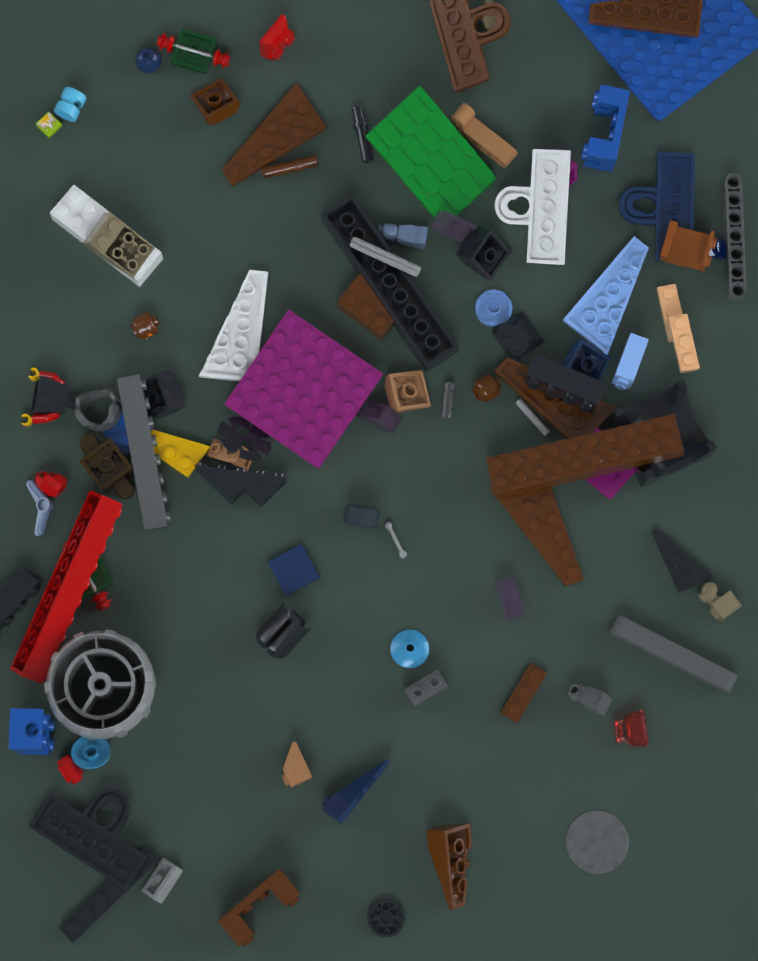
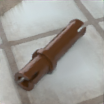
M315 154L300 159L297 157L295 160L262 167L261 169L264 179L296 171L303 172L302 170L318 166V161Z

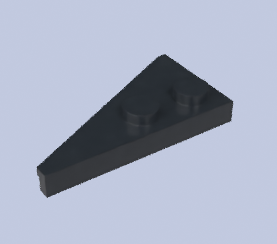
M658 529L651 531L678 593L713 579L709 572Z

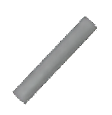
M520 398L516 405L544 436L548 435L550 430Z

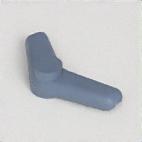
M29 480L26 486L36 501V508L38 510L34 533L36 536H41L44 534L48 517L54 504L38 488L35 480Z

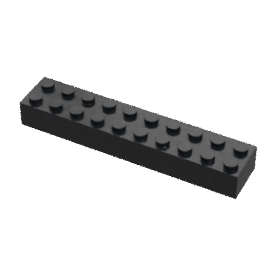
M353 194L321 214V222L357 274L361 273L394 320L393 326L427 373L458 353V345L408 273L350 247L353 237H357L394 254Z

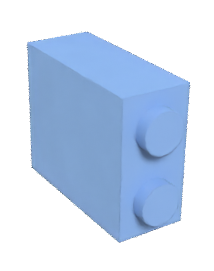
M630 333L611 383L617 389H630L649 339Z

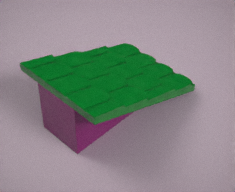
M421 86L416 88L414 92L366 135V139L442 229H445L497 179Z

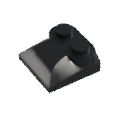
M523 311L507 322L500 324L497 329L492 331L493 336L508 356L515 361L520 360L545 342Z

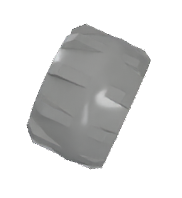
M113 630L80 632L73 635L74 638L64 644L58 652L55 651L50 659L51 664L44 687L52 712L64 727L86 739L96 741L97 739L122 738L129 735L128 731L134 728L143 718L147 719L151 712L150 706L157 685L149 658L137 643ZM106 656L121 661L130 672L131 682H113L106 673L96 672L90 659ZM86 662L92 673L88 681V688L92 694L82 710H80L72 695V682L77 670ZM102 680L106 682L104 689H96L98 682ZM115 689H131L126 702L115 712L101 716L89 714L98 699L107 700L111 698L115 693Z

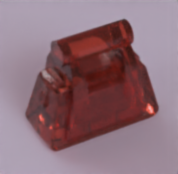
M644 710L629 713L625 716L624 720L613 721L616 744L628 742L630 746L648 747L649 741ZM622 725H626L627 737H623Z

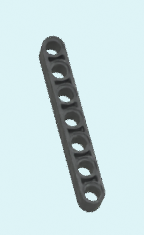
M730 173L722 185L727 298L731 302L736 303L742 300L747 290L743 191L740 175ZM728 181H733V182H735V183H736V186H735V187L730 186V185L728 184ZM729 199L736 200L737 204H731ZM729 217H735L738 222H732ZM730 235H736L739 240H732ZM731 253H737L739 259H734ZM731 271H738L740 277L733 276ZM732 289H738L741 295H735Z
M617 615L609 631V634L724 693H730L738 677L735 673L625 617Z

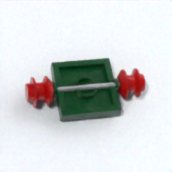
M183 28L177 42H175L174 35L168 38L165 32L158 37L157 46H159L160 51L166 48L167 53L174 49L170 61L171 65L205 75L211 61L214 67L218 64L222 66V69L225 66H229L231 56L228 55V51L222 54L221 50L218 49L214 53L217 44L216 38Z
M99 557L97 569L91 574L89 587L87 590H84L81 598L83 601L94 595L90 602H95L97 605L95 610H100L101 612L108 609L112 600H107L106 598L108 592H101V590L114 584Z

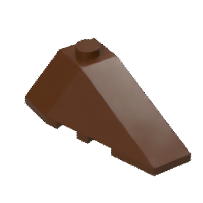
M470 823L441 825L427 829L428 849L450 910L464 906L468 884L465 878L466 867L469 868L470 861H467L468 849L472 847Z

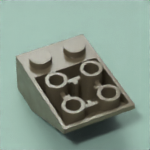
M104 213L83 242L95 254L132 278L135 277L155 249L153 245L112 213Z

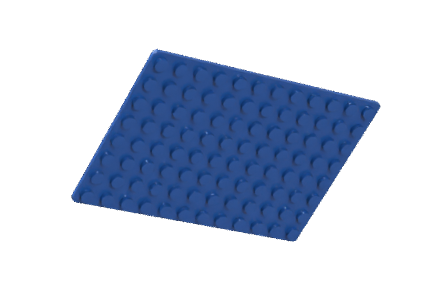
M556 0L656 121L663 120L758 48V19L742 0H703L698 38L588 24L590 5L611 0Z

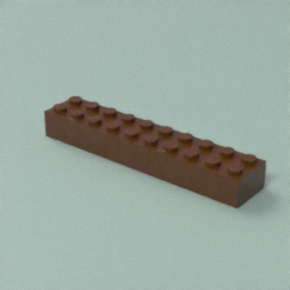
M675 414L488 457L486 462L495 500L682 457L684 456V449Z

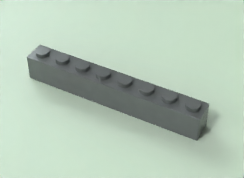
M140 374L117 378L144 530L169 527L168 522H171L169 510L166 511L164 504L168 503L166 491L162 492L161 484H164L163 474L158 471V465H161L159 454H155L154 449L157 446L156 436L151 433V428L154 427L152 416H148L147 409H150L149 398H145L144 390H147L145 378L142 379Z

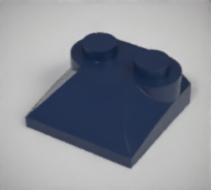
M577 339L570 347L562 365L600 381L611 357L583 339Z

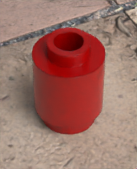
M70 754L57 762L58 770L68 784L72 783L75 785L83 779L84 771L74 763Z

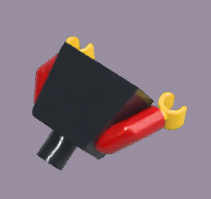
M36 368L30 369L33 373H36L35 376H28L31 381L35 382L30 414L33 415L31 417L28 414H23L21 417H28V422L21 423L22 425L28 427L32 423H48L64 414L66 407L76 408V398L68 396L69 387L65 385L64 381L57 374L46 371L39 372Z

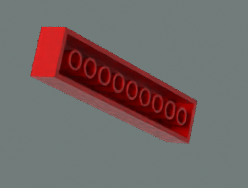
M89 491L10 670L39 684H43L47 679V672L51 664L50 659L54 652L58 651L59 646L66 638V630L74 620L73 615L76 608L82 602L81 597L84 590H87L89 587L91 574L97 569V561L99 556L105 551V543L107 538L113 533V525L115 520L121 515L123 504L104 495Z

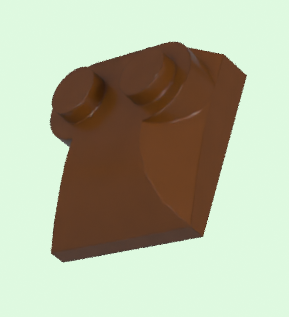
M222 78L190 95V98L203 115L205 122L209 125L218 124L234 115L240 106L239 100Z

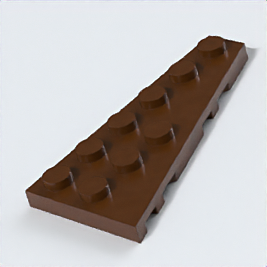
M297 83L222 169L223 174L232 187L260 171L262 167L270 165L327 130V127Z
M551 487L498 499L502 507L510 514L531 544L535 546L538 553L549 564L552 571L565 587L584 580Z

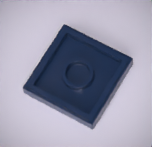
M302 544L268 561V565L285 596L320 579Z

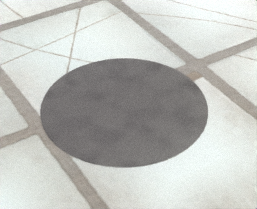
M594 810L580 815L573 821L567 832L566 846L570 858L579 868L589 873L603 874L616 869L623 862L628 852L629 838L625 826L617 817L605 811Z

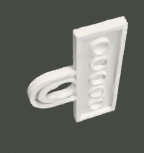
M533 149L531 187H506L496 197L495 211L503 222L529 225L527 263L565 264L570 150ZM521 196L525 197L530 205L528 212L524 215H519L515 211H511L508 208L509 201Z

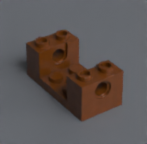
M280 869L218 921L238 947L241 945L246 947L254 940L252 936L255 934L240 914L246 915L254 908L252 904L255 901L259 900L261 902L269 895L267 892L269 889L285 907L287 905L292 907L300 900L298 898L300 892Z

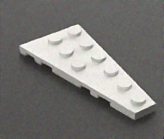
M249 270L240 288V292L231 307L232 309L199 374L200 378L240 381L259 354L268 272Z

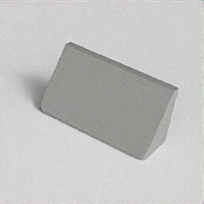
M163 857L141 891L162 904L183 870Z

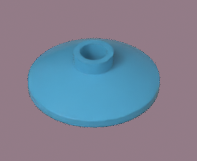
M404 630L393 638L390 648L391 655L398 665L404 668H415L423 664L427 659L429 644L422 633L416 630ZM407 645H412L414 650L408 651L406 649Z
M82 737L73 744L71 749V757L74 763L84 769H95L104 765L111 754L110 745L105 739H97L95 741Z

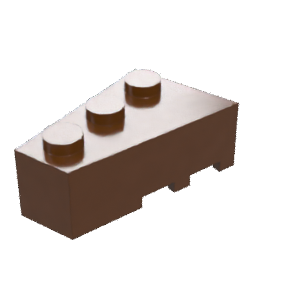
M360 273L337 301V308L382 341L393 328L394 320Z

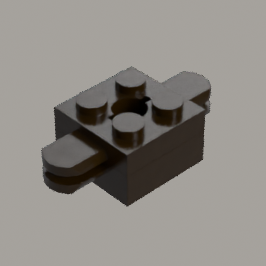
M84 435L80 441V446L86 454L85 457L79 460L82 467L104 495L113 489L119 498L123 500L131 498L135 492L133 484L128 479L134 473L132 465L111 438L101 444L95 435Z

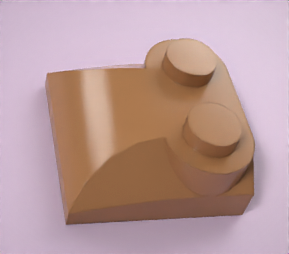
M422 370L393 373L386 376L385 391L389 407L394 413L401 414L404 411L431 407Z

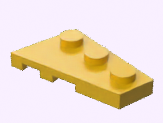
M153 429L151 431L157 440V446L154 447L155 454H159L162 461L187 478L195 470L194 466L201 462L210 449V446Z

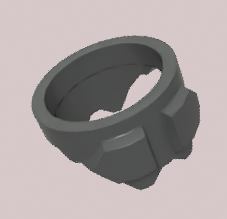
M114 389L91 391L76 397L75 416L83 426H87L93 431H106L115 426L121 418V399ZM109 397L112 399V404L109 406L107 419L100 425L87 420L86 412L89 405L98 398Z

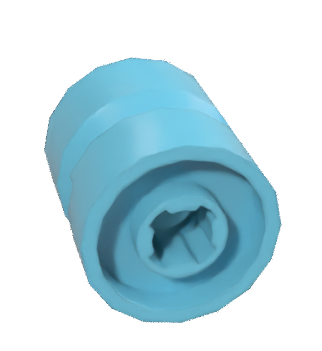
M65 87L60 96L62 100L57 102L54 112L65 120L75 122L80 113L79 108L83 107L87 97L74 88Z

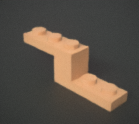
M676 284L657 287L656 291L668 342H673L680 373L699 370L700 366L688 315L682 314Z

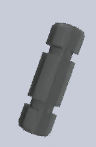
M445 382L444 384L445 392L443 394L441 418L446 420L452 417L451 409L453 407L455 384L451 382Z

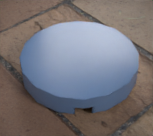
M496 289L483 292L478 297L475 305L477 318L481 323L489 327H498L500 324L507 322L511 317L513 309L510 298L504 292Z

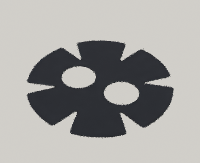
M227 418L232 426L224 421L220 423L218 434L229 437L220 441L232 454L240 449V458L256 461L262 459L258 451L266 456L270 453L271 442L261 440L268 438V434L255 425L250 428V422L245 418ZM243 426L249 431V434L241 436L237 433L236 428ZM249 441L253 445V450H244L241 442Z

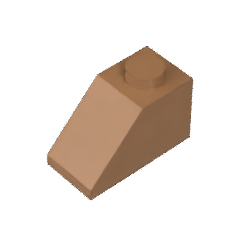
M296 741L290 747L283 767L284 774L281 775L285 785H290L291 788L312 779V775Z

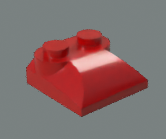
M281 14L259 41L260 55L265 59H270L271 61L279 60L284 53L285 47L290 46L295 40L294 32L289 29L284 14Z

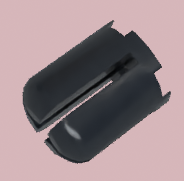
M285 603L280 605L256 633L258 644L266 649L284 630L266 651L277 659L285 658L312 629L311 627L307 629L303 625L305 621L294 610H286L284 608Z

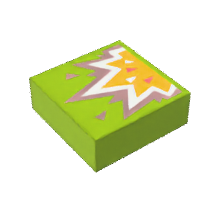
M50 112L46 113L35 123L48 138L62 127V124Z

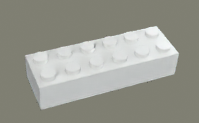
M73 185L52 209L50 215L53 221L83 243L102 215L110 212ZM155 247L134 278L115 266L113 267L140 287L163 260V255Z

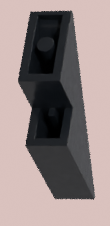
M200 462L194 466L195 470L230 505L245 492L262 507L287 483L285 475L281 473L266 475V472L259 470L251 473L247 472L244 468L229 470L227 466L216 465L215 468Z

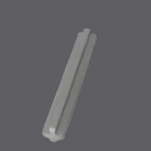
M353 237L350 247L415 277L420 273L421 267L357 237Z

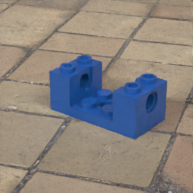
M602 84L599 91L595 90L591 108H595L593 115L612 118L610 133L607 140L590 137L589 143L585 142L581 155V160H584L583 167L607 172L613 171L617 160L630 90Z
M10 708L9 749L18 755H51L55 745L54 739H51V731H55V719H52L50 714H45L44 709Z

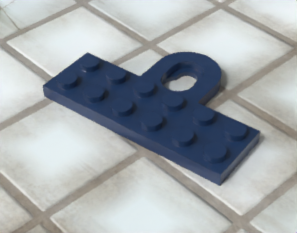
M657 152L656 187H632L626 190L620 198L619 212L625 221L634 225L655 226V262H663L660 261V255L670 221L678 222V227L694 231V153ZM647 198L655 203L656 209L651 214H645L640 210L634 209L632 204L635 200Z

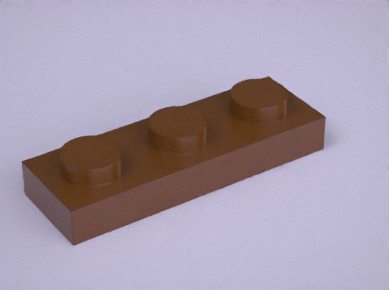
M530 663L500 714L518 723L547 673Z

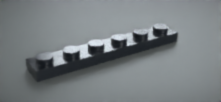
M145 845L140 852L149 858L129 889L160 860L148 845ZM109 880L59 929L74 943L127 891Z

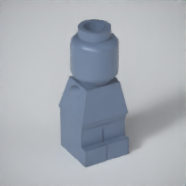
M384 223L379 225L378 232L384 240L395 241L397 239V242L407 247L425 249L428 227L400 225L398 228L395 224Z

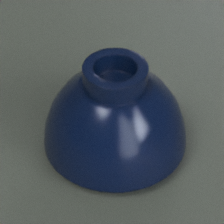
M143 48L136 55V65L142 72L152 73L160 67L161 56L153 48Z

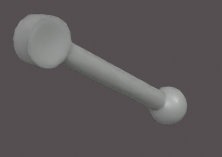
M388 521L385 523V528L389 530L400 552V558H405L407 553L402 549L392 529V523Z

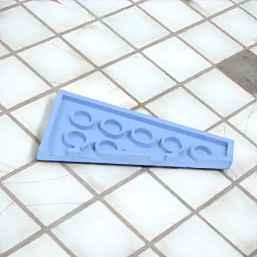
M635 236L563 319L564 323L606 355H608L649 249Z

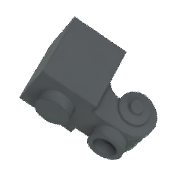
M573 683L569 687L567 694L572 702H580L587 710L603 717L612 701L605 692L591 686L584 688L583 684Z

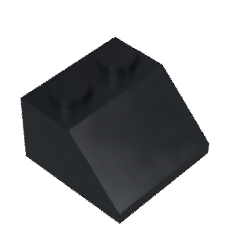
M477 225L456 255L467 267L491 281L511 253V250L492 229Z
M174 371L157 372L145 380L147 390H144L145 398H149L150 409H147L148 416H152L153 420L174 414L186 406Z

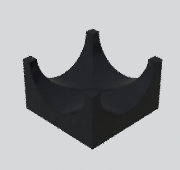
M684 379L645 402L628 408L619 407L615 409L609 419L612 427L616 428L675 414L684 456L635 467V475L641 488L710 458L717 449L715 442H711L703 434L692 413L687 398V385Z

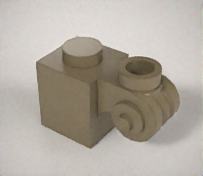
M709 582L702 587L698 597L702 603H708L709 611L713 618L719 619L721 622L742 605L731 591L723 596H717V585Z

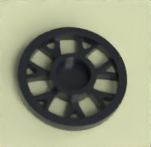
M381 900L370 908L367 920L373 933L380 937H392L402 929L405 916L402 908L396 902ZM382 903L389 904L388 911H383ZM396 906L399 912L393 915L390 911ZM375 907L381 911L379 916L372 913ZM394 917L402 918L401 924L393 923ZM378 918L379 924L372 926L371 919ZM392 924L396 931L390 934L388 926ZM380 925L385 927L383 934L377 932Z

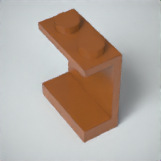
M670 221L660 261L705 272L706 266L710 267L712 260L710 251L715 249L717 238H714L715 231H711L709 235L678 227V222Z

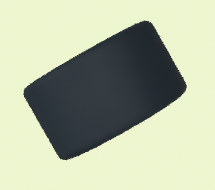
M347 504L343 522L376 529L380 511L369 507Z

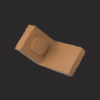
M213 439L207 456L210 458L232 463L238 468L246 469L247 472L252 462L251 460L239 457L240 449L234 454L229 452L218 439Z

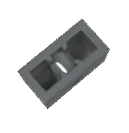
M437 669L404 689V693L413 708L447 689L448 685Z

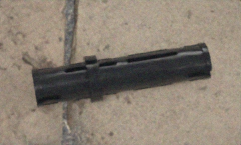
M356 106L351 109L355 123L353 127L357 133L362 163H369L374 161L370 142L366 139L368 122L365 121L363 106ZM359 119L361 120V125H362V130H363L362 132H361V129H360ZM363 137H364V139H365V144H366V149H367V150H365V148H364Z

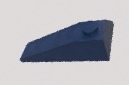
M385 760L336 792L332 797L328 795L322 803L324 805L322 810L341 825L390 764V761Z

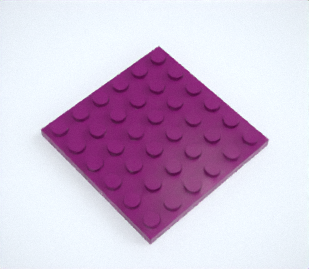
M288 310L224 405L319 469L373 391L383 373Z

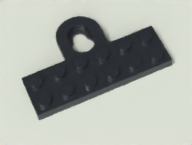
M107 788L98 792L83 814L50 793L29 825L30 828L126 891L149 858L117 837L130 816L131 803L125 793L115 788ZM109 802L115 803L116 810L113 822L107 826L99 825L96 815L100 808L105 807Z

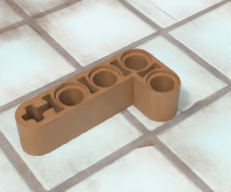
M462 103L450 117V122L462 137L499 166L506 168L518 154L515 148L476 119L474 110L466 103Z

